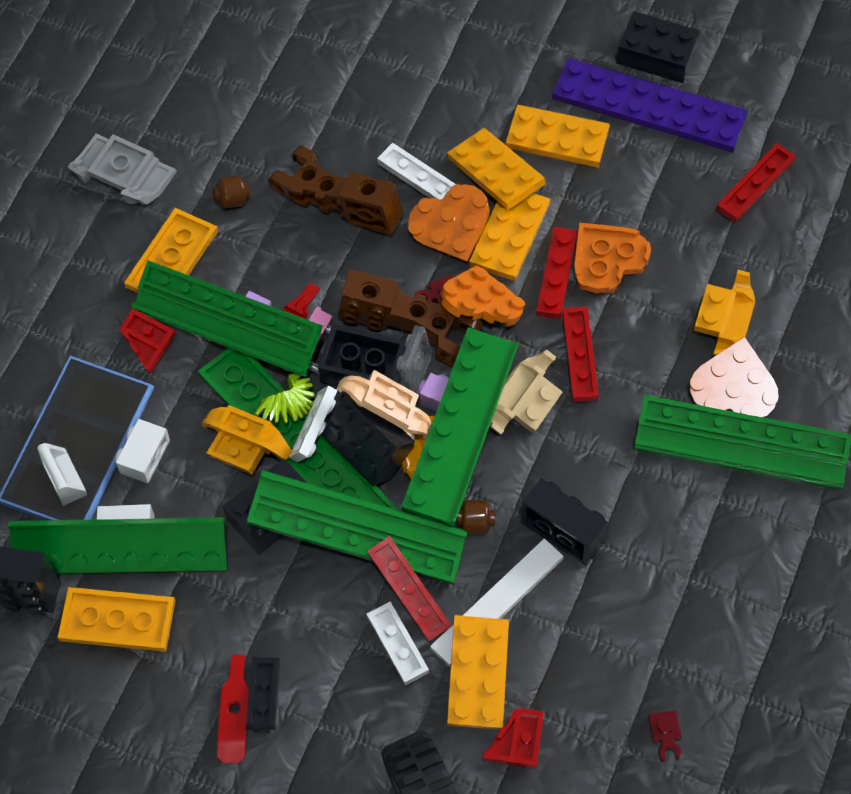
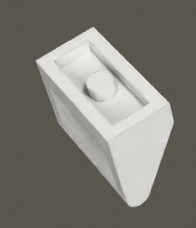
M47 443L40 444L37 450L41 462L62 505H67L86 496L87 492L65 448Z

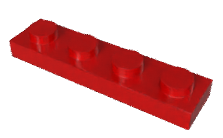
M776 143L717 204L716 210L736 223L795 162L796 155Z
M554 227L536 316L561 320L578 238L577 230Z
M588 306L563 308L562 315L572 402L597 401L599 394Z
M390 536L367 551L428 642L451 627L443 612Z

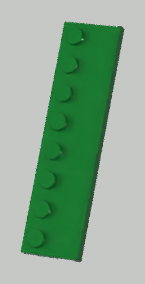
M147 260L138 285L140 290L135 303L132 302L131 305L133 309L151 318L299 375L307 376L306 372L323 325Z
M469 327L467 328L402 503V511L429 520L435 519L447 523V526L450 527L452 525L455 526L519 342L515 343Z
M644 395L634 450L842 490L851 445V434Z
M262 470L246 522L248 525L370 561L373 560L367 551L390 536L417 575L451 585L455 581L464 541L467 536V531L456 527H450L446 524Z
M225 517L9 521L8 523L11 548L45 553L55 573L224 571L228 567L224 527Z

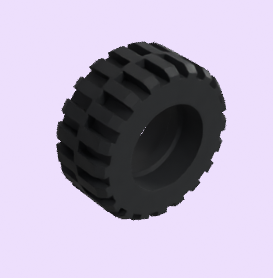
M417 731L384 746L382 749V760L396 794H457L443 759L427 732Z

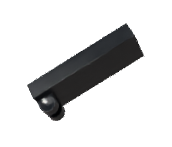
M252 658L246 726L247 730H253L254 733H260V730H264L265 733H271V730H275L280 673L279 658Z

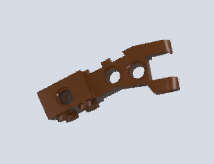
M299 145L291 154L293 161H297L302 167L292 177L280 170H276L268 179V183L277 193L297 205L307 207L310 203L319 206L320 211L329 212L330 209L341 211V216L346 217L349 225L391 236L403 214L395 183L351 172L348 178L332 175L319 167L314 151L302 145Z
M349 269L338 313V318L343 319L347 323L362 324L372 330L386 331L388 325L410 331L435 346V359L451 367L454 366L460 350V346L446 339L451 330L456 331L457 329L466 334L468 327L478 331L483 327L480 319L472 320V316L462 314L460 317H456L449 313L442 306L441 302L438 304L426 301L425 295L417 293L415 298L401 294L402 289L397 288V281ZM415 313L420 315L421 317H414L411 314ZM433 326H440V327H442L443 329H442V330H438V329H435Z

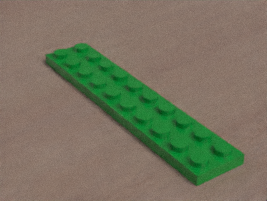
M227 348L198 370L199 376L227 406L230 405L256 416L255 412L264 398L285 391L252 356L232 348ZM262 412L257 417L263 418L264 412ZM288 413L287 423H284L280 414L278 423H275L274 418L271 421L291 450L308 414H302V419L297 417L298 421L295 422ZM321 434L316 437L314 442L316 448L310 458H305L298 463L289 457L287 459V462L308 484L399 510L376 485L372 486Z

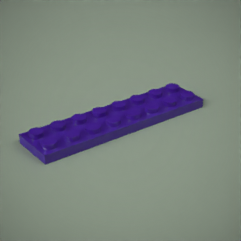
M571 58L567 59L552 96L553 100L733 153L748 114V110Z

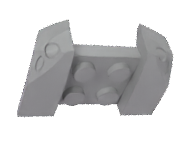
M95 134L81 154L67 167L83 183L86 184L93 177L121 190L120 194L126 203H141L142 205L149 204L159 197L177 172L176 169L159 162V159L154 156L153 152L113 134L109 139Z

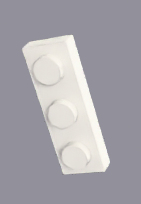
M327 386L317 393L289 456L298 463L305 458H310L315 451L316 444L314 442L316 437L323 432L326 426L324 419L332 411L336 403L334 397L337 390Z
M391 602L367 613L371 626L405 686L429 674L427 665Z

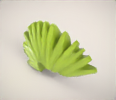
M297 373L288 375L287 379L291 390L264 398L255 415L258 416L264 412L262 419L266 420L270 416L269 422L274 418L275 423H278L279 414L284 423L288 422L287 413L294 422L298 421L297 417L302 419V414L307 415L308 412L306 410L310 411V406L313 405V402L308 398H313L314 392L306 391L313 386L312 383H308L310 379H300L302 375Z

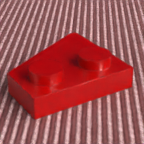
M133 308L120 327V331L150 374L176 335L175 330Z
M516 708L509 717V721L497 734L492 745L484 752L483 761L537 769L544 712Z

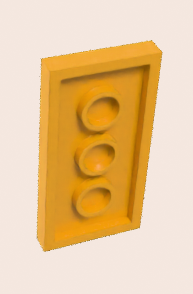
M517 104L506 140V146L517 151L599 168L610 124Z
M486 128L481 129L447 152L448 159L507 210L546 184L545 177Z
M532 193L509 210L497 201L469 261V266L474 267L478 265L488 273L516 282L550 206L551 199Z
M175 208L124 282L125 287L136 293L139 292L138 285L147 260L190 275L217 234V226Z
M68 587L58 639L60 642L167 652L176 602L175 598Z
M454 615L446 726L492 730L502 729L509 620Z

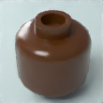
M240 176L221 177L217 180L216 186L212 187L213 199L218 201L219 205L224 209L241 207L245 204L246 200H249L248 183L243 181Z
M466 500L458 514L457 527H462V530L467 531V534L486 535L489 532V527L495 526L496 510H490L488 501Z

